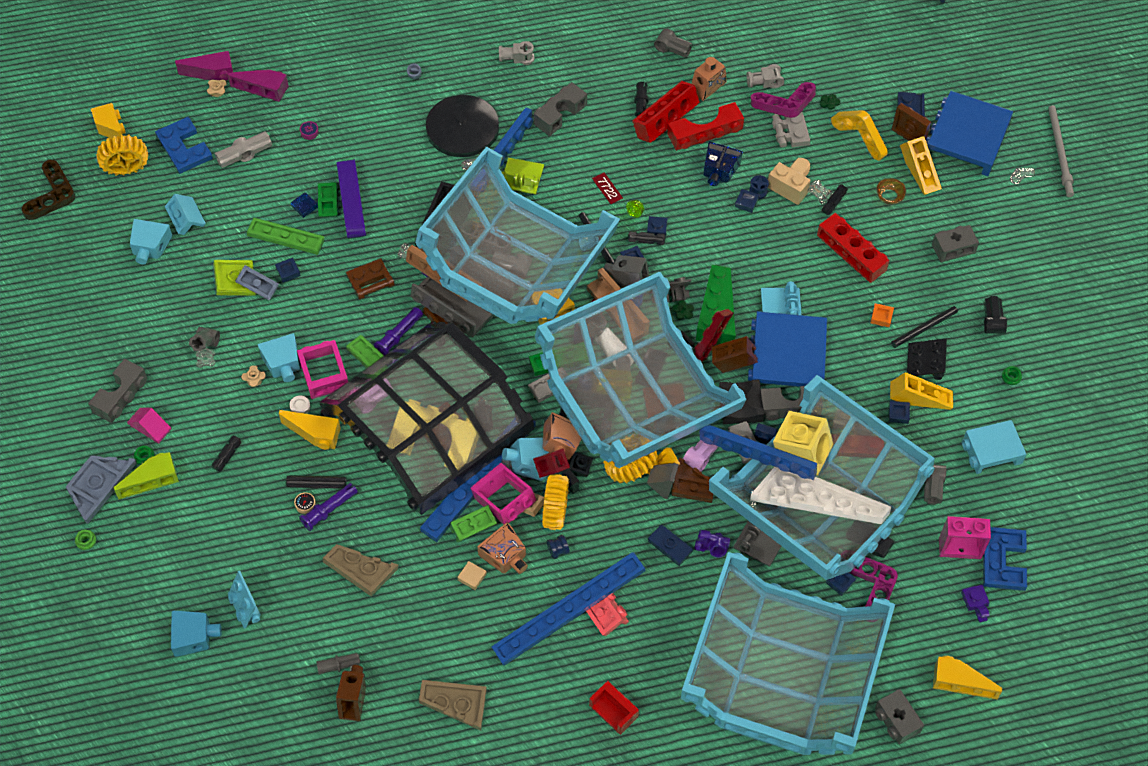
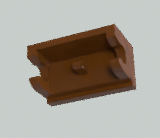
M747 336L712 346V364L722 373L758 363V358L752 352L756 350V347Z

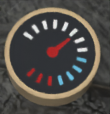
M304 492L295 498L294 504L299 513L307 514L313 509L316 502L312 494Z

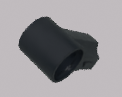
M998 296L985 298L984 332L986 334H1005L1007 331V318L1003 316L1002 300Z

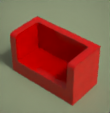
M609 681L589 699V706L620 735L639 717V709Z

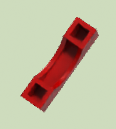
M736 102L720 106L717 117L707 124H695L686 118L668 123L667 135L676 151L686 149L692 145L702 144L708 140L742 130L744 117Z

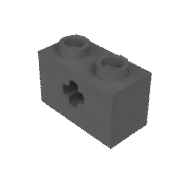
M970 225L958 226L948 231H940L934 235L932 246L941 263L975 254L979 244Z
M900 689L877 702L875 707L876 716L881 722L884 721L888 727V734L893 740L896 739L899 745L921 733L924 724Z

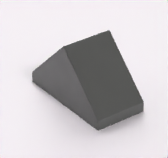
M671 463L653 466L647 484L660 496L668 499L679 464Z

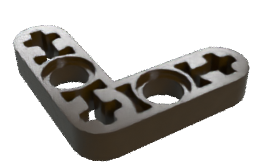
M47 160L42 164L43 173L53 190L24 203L22 206L23 215L28 220L40 218L71 204L75 200L76 196L73 188L55 160ZM52 167V168L54 169L55 173L52 174V172L50 171L49 168ZM58 179L63 180V182L59 185L54 184V182ZM47 200H53L51 205H44Z

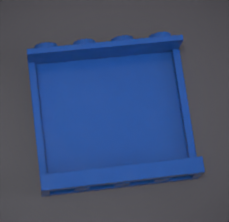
M950 91L948 97L944 96L941 104L943 110H938L935 119L937 124L933 123L930 134L932 136L926 139L929 151L931 149L983 167L981 174L989 176L1013 111Z
M757 311L756 319H752L751 330L755 332L754 335H751L750 341L756 347L753 354L758 358V363L752 364V369L748 370V381L759 380L760 383L800 387L806 386L816 375L825 380L827 318Z

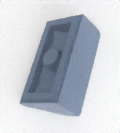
M244 265L235 281L269 301L279 287V283Z

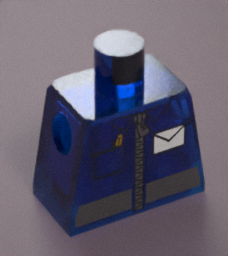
M709 141L703 174L705 177H708V184L717 186L719 181L729 182L741 164L743 151Z

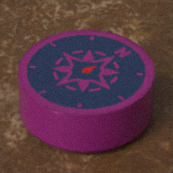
M312 121L304 122L300 126L301 136L307 140L316 138L319 134L317 124Z

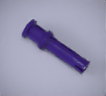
M414 307L392 330H387L385 336L380 341L374 343V347L381 354L386 355L394 345L400 343V338L423 317L422 311Z
M348 483L347 486L321 505L315 504L313 509L307 514L300 515L301 523L308 531L313 530V526L321 520L325 521L329 513L357 494L358 491L352 483Z

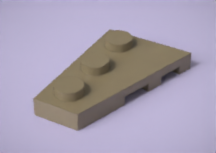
M338 544L323 557V563L371 597L398 570V564L392 562L388 564L382 562L380 558L374 556L370 558L361 555L359 551Z

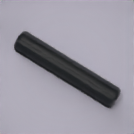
M288 475L286 477V486L292 488L342 489L347 486V479L344 476Z

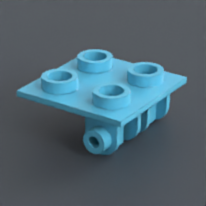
M788 282L785 288H761L762 312L801 315L800 289L797 288L794 282Z
M238 571L228 592V599L234 605L236 617L239 622L241 621L245 629L249 621H252V623L260 621L261 614L241 571Z

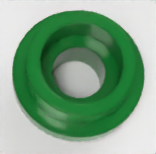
M1009 366L1003 370L1002 379L1008 385H1017L1022 379V374L1019 368Z
M140 446L134 453V459L139 465L155 456L153 449L148 446Z

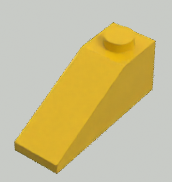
M923 136L900 145L905 163L922 193L925 195L941 190L942 188L925 137Z
M906 372L890 382V399L894 401L909 402L910 406L953 409L952 390Z
M279 410L281 423L305 440L324 450L336 448L341 429L339 419Z
M951 656L938 657L935 663L934 689L998 700L1002 687L961 660L954 659Z

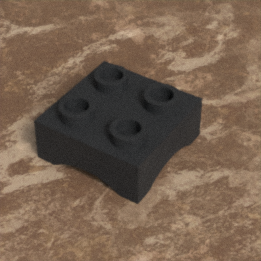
M759 380L736 383L738 388L743 390L746 401L742 409L722 418L723 425L740 424L746 421L747 423L763 422L764 409ZM720 382L719 388L729 391L734 383Z

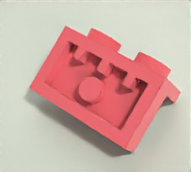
M614 593L586 611L603 636H607L620 624L626 625L629 622L626 618L627 612L621 605L618 606L615 602L616 596Z

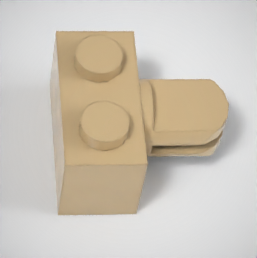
M797 158L790 167L779 162L769 174L768 188L799 205L809 192L811 180L806 177L810 170L809 161L804 158Z

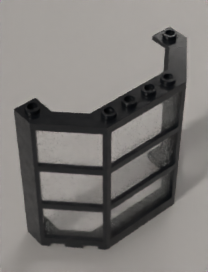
M430 322L319 402L321 416L330 418L338 416L343 424L350 426L351 431L356 437L360 436L363 439V443L369 450L373 449L376 452V456L381 463H386L392 469L406 491L408 506L413 511L417 510L421 515L499 457L504 448H510L517 439L524 438L534 430L533 418L520 405L523 401L514 388L510 389L506 382L508 377L505 372L452 322L448 324L445 322H438L437 324Z

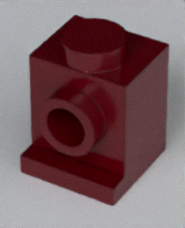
M564 448L533 458L539 478L570 468Z

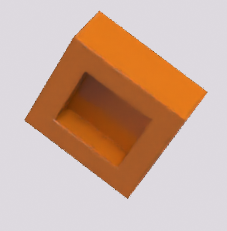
M875 303L870 323L890 327L894 307Z

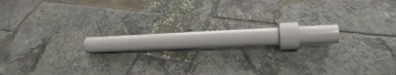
M1052 105L1048 107L1062 172L1061 181L1062 185L1065 186L1066 196L1072 197L1074 196L1073 178L1069 173L1056 107Z

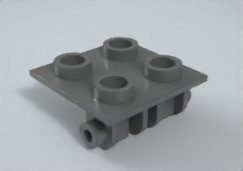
M685 277L674 279V282H670L669 291L672 302H675V297L676 301L686 300V298L690 297L689 290H685V288L689 285L691 279L686 280ZM653 295L650 296L651 303H655Z
M748 521L733 548L770 567L781 545Z

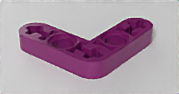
M804 82L788 99L756 92L751 95V106L785 117H797L815 97L816 85L811 82Z
M844 551L841 554V558L847 560L855 552ZM865 557L864 562L858 569L855 566L849 572L852 575L875 583L865 607L872 605L873 599L877 598L875 592L878 590L885 592L886 598L884 599L889 600L898 577L897 571L894 568ZM870 565L874 571L868 574L862 570V567ZM877 570H880L878 577H876ZM886 574L891 575L888 581L885 580ZM880 620L868 621V622H869V623H877V622H879Z

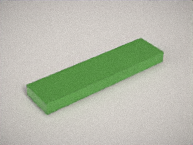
M253 218L246 232L249 237L316 255L319 254L325 241L324 236L258 218Z

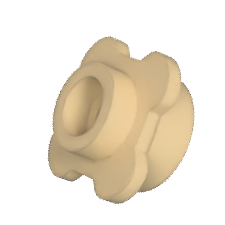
M210 80L208 82V94L220 97L225 93V80Z
M251 366L247 373L242 374V380L247 381L251 387L260 385L266 377L265 372L259 371L257 366Z

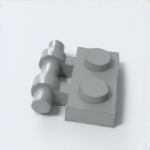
M803 112L797 117L790 118L784 116V120L780 119L778 114L772 116V125L777 133L775 135L776 141L779 142L780 147H786V142H790L792 147L810 145V137Z

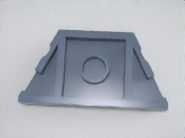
M90 456L66 485L67 491L87 524L115 491L114 486L122 481L137 464L135 459L118 460L117 457L103 458L101 456Z

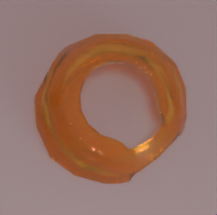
M886 178L877 185L878 197L885 204L900 203L905 197V185L897 179ZM890 189L897 193V198L894 200L884 199L881 193Z

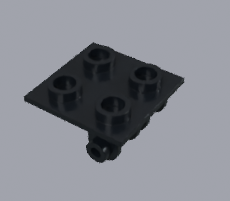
M947 338L908 343L907 373L914 376L932 374L934 379L941 380L944 373H946Z

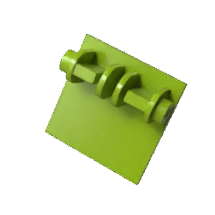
M508 157L502 174L512 190L536 195L544 164Z

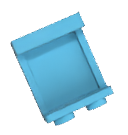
M1012 420L967 430L962 439L963 449L968 452L970 466L975 469L976 474L981 473L983 468L1013 461L1014 465H1020L1027 455Z

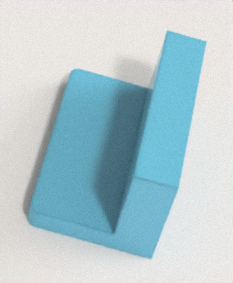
M174 194L165 205L178 234L185 235L192 225L204 227L206 224L192 197Z

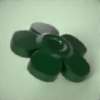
M835 94L821 96L820 106L823 108L827 107L831 110L835 106L840 105V100L837 99Z
M680 300L678 305H673L672 311L677 313L676 317L682 320L684 317L691 319L693 317V305H686L684 300Z

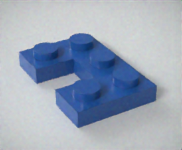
M189 117L155 131L158 140L179 174L213 159L211 152L204 142L189 149L182 142V140L197 134L196 128Z
M990 527L991 539L983 554V587L1026 591L1027 568L1006 566V551L1026 552V530Z

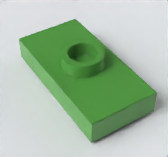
M359 335L346 345L347 350L366 368L384 356L362 335Z

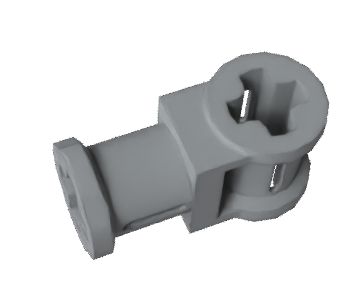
M523 41L521 43H513V47L499 46V61L514 60V63L529 65L535 59L533 44L529 41Z
M772 64L762 67L761 72H747L748 87L751 88L753 85L761 84L763 88L781 87L784 84V78L781 77L780 66Z

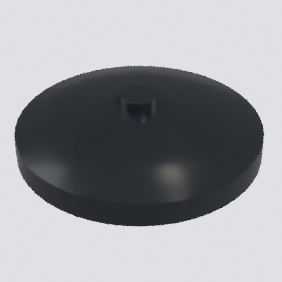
M455 95L441 100L433 106L426 119V133L430 143L438 151L453 157H471L482 153L486 147L489 148L495 142L499 132V120L494 108L485 100L471 95Z

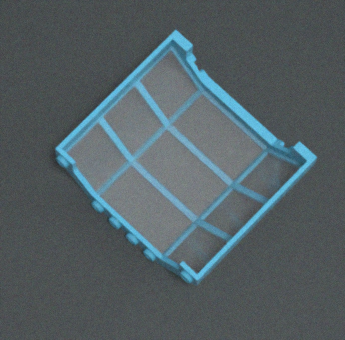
M486 147L420 227L415 243L419 249L422 248L426 253V261L432 270H436L441 277L439 281L443 287L504 321L515 324L521 320L531 322L545 317L547 319H554L615 233L620 219L603 210L598 223L580 226L573 224L514 192L499 169L503 155Z
M661 272L541 324L537 327L535 333L536 343L542 347L543 354H540L543 368L545 370L548 369L550 379L547 382L553 395L590 453H599L601 459L608 463L611 461L615 462L614 464L617 468H621L742 409L746 401L743 390L739 389L736 383L732 384L729 391L714 385L712 377L706 373L702 362L695 357L691 346L685 342L681 331L673 324L667 302L670 283L667 278L663 277Z
M816 375L804 387L803 400L800 403L802 408L799 413L826 418L834 444L819 475H816V477L891 506L890 514L882 524L750 501L752 492L774 468L772 465H764L755 459H751L737 474L732 475L731 479H729V471L722 467L709 480V491L825 580L851 572L855 566L859 567L864 562L865 556L869 552L873 553L876 550L878 542L881 539L885 540L895 525L901 524L905 517L904 514L924 482L933 473L935 458ZM775 437L767 444V446L775 448L773 444V440L775 439Z
M728 552L682 688L681 699L685 702H693L696 705L695 709L705 717L712 716L716 719L714 724L720 728L802 755H810L811 751H819L821 755H834L835 751L853 754L895 604L890 603L889 600L884 598H874L871 606L845 608L839 603H829L817 596L810 597L798 590L782 588L776 583H766L747 568L749 558L740 553Z

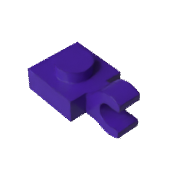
M983 585L962 589L961 594L968 611L975 610L979 623L988 621L987 617L990 614L987 607L990 602Z

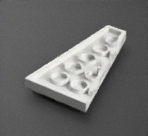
M774 467L750 497V501L882 524L891 511V506L815 477L814 481L808 478L804 479L797 474L781 471L777 467Z

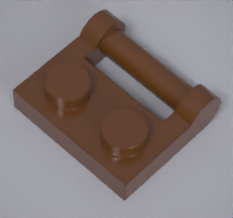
M381 258L346 272V276L359 300L385 287L391 288L395 286L394 280ZM374 282H377V283H375V284H373V285H370V286H368V287H365V288L361 289V288L364 287V286H367V285H369V284H372V283H374Z

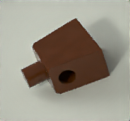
M352 665L350 671L342 672L336 695L339 719L361 721L366 682L363 667L359 665Z

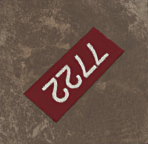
M605 172L592 178L610 204L623 199Z

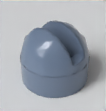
M410 64L407 67L408 76L413 80L420 78L422 74L421 67L418 64Z

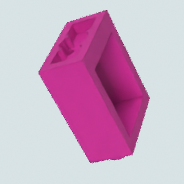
M335 340L324 341L321 344L306 346L297 350L311 399L331 394L348 382ZM334 353L340 374L312 381L305 361Z
M502 463L470 488L475 500L483 507L488 505L493 516L503 524L515 520L519 514L536 501L532 488ZM508 482L521 494L500 510L488 498Z
M948 516L939 536V557L981 559L991 539L990 519Z

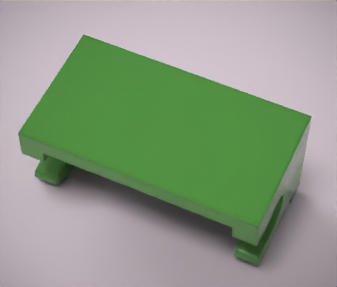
M487 505L451 522L450 530L455 534L456 541L461 542L496 525L497 522Z

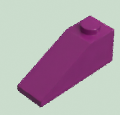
M229 51L175 60L178 74L204 80L226 81L229 80L228 74L233 72Z
M256 70L230 72L228 74L231 87L280 102L289 86L287 75L280 71Z

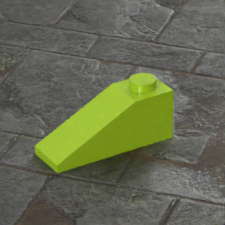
M170 452L159 453L147 459L114 486L118 499L179 482Z

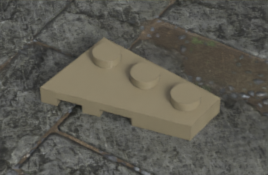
M422 680L419 703L481 731L487 687Z

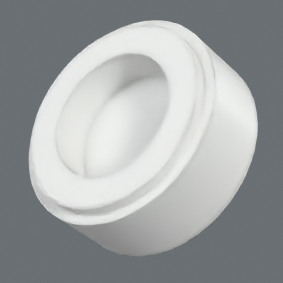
M305 396L294 397L290 401L291 412L307 414L310 411L309 400Z

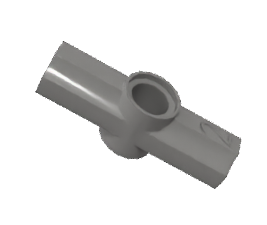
M265 131L248 139L240 137L233 142L232 146L216 152L215 157L222 168L239 160L247 162L255 156V153L271 147L272 142Z

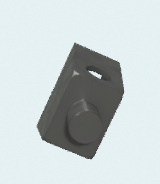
M619 255L614 264L606 263L604 266V270L613 276V280L620 288L650 276L647 260L642 257Z

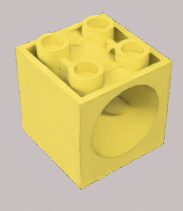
M793 411L788 412L773 440L776 449L817 463V476L834 445L826 418Z

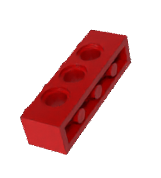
M681 81L633 120L638 139L651 143L668 130V123L680 120L700 102L695 85Z
M834 213L819 224L817 236L867 281L872 283L887 271L890 261L887 256L878 251L870 241L861 236L858 230L853 229L843 217Z

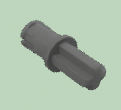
M354 653L340 657L335 655L334 658L316 661L318 673L320 675L337 670L341 672V669L351 667L352 665H360L359 654Z

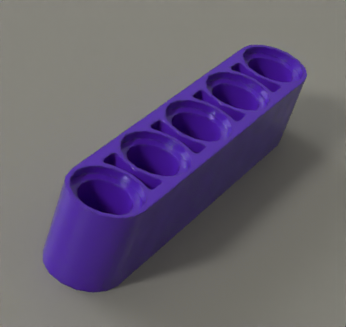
M355 159L338 161L336 163L347 239L366 236Z

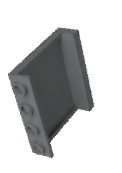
M453 245L449 250V257L445 261L455 267L464 253L459 247ZM469 259L460 270L481 284V287L508 302L514 297L516 284ZM429 276L419 285L412 284L410 297L415 302L422 304L432 313L442 317L447 323H454L464 334L472 338L495 316L470 301L466 302Z

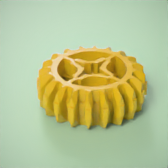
M121 134L119 137L114 135L112 139L107 138L106 141H102L101 145L98 146L96 156L98 164L104 172L108 171V174L114 173L115 176L118 174L124 176L132 172L137 173L138 169H143V165L147 164L148 151L142 139H137L136 136L131 137L129 134L127 136Z
M633 436L631 439L626 438L625 441H621L627 452L650 442L640 436ZM654 451L621 468H617L613 461L608 463L604 460L603 463L606 473L614 482L628 483L630 480L635 481L637 478H641L642 475L648 474V470L653 469V465L657 463L658 455L657 451Z
M555 474L549 475L547 479L542 525L544 528H549V530H561L564 526L569 487L567 476Z

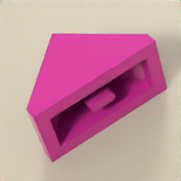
M139 408L127 422L128 425L158 444L171 430V427L152 408Z

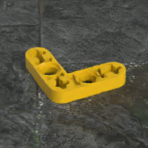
M866 111L838 112L831 118L832 125L840 131L858 130L869 153L875 160L879 161L888 154L887 148L872 118Z

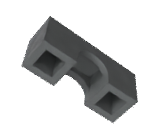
M572 82L564 86L558 94L549 98L546 104L536 109L534 112V125L548 136H551L562 127V114L559 112L569 111L576 115L587 106V93Z
M125 358L113 372L116 383L121 386L113 392H107L100 388L88 403L93 414L110 423H113L116 418L120 417L124 407L134 399L136 392L146 384L148 379L144 368Z
M800 386L798 399L795 401L786 400L781 394V388L761 389V400L764 409L763 419L777 420L778 418H785L789 411L799 413L802 408L800 403L803 400L805 386ZM822 398L811 416H821L824 406Z

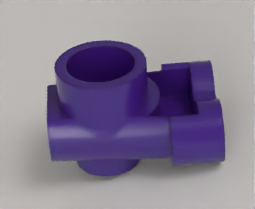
M700 529L695 542V550L702 552L708 550L713 557H723L727 553L730 538L724 537L721 533L712 534L710 531Z

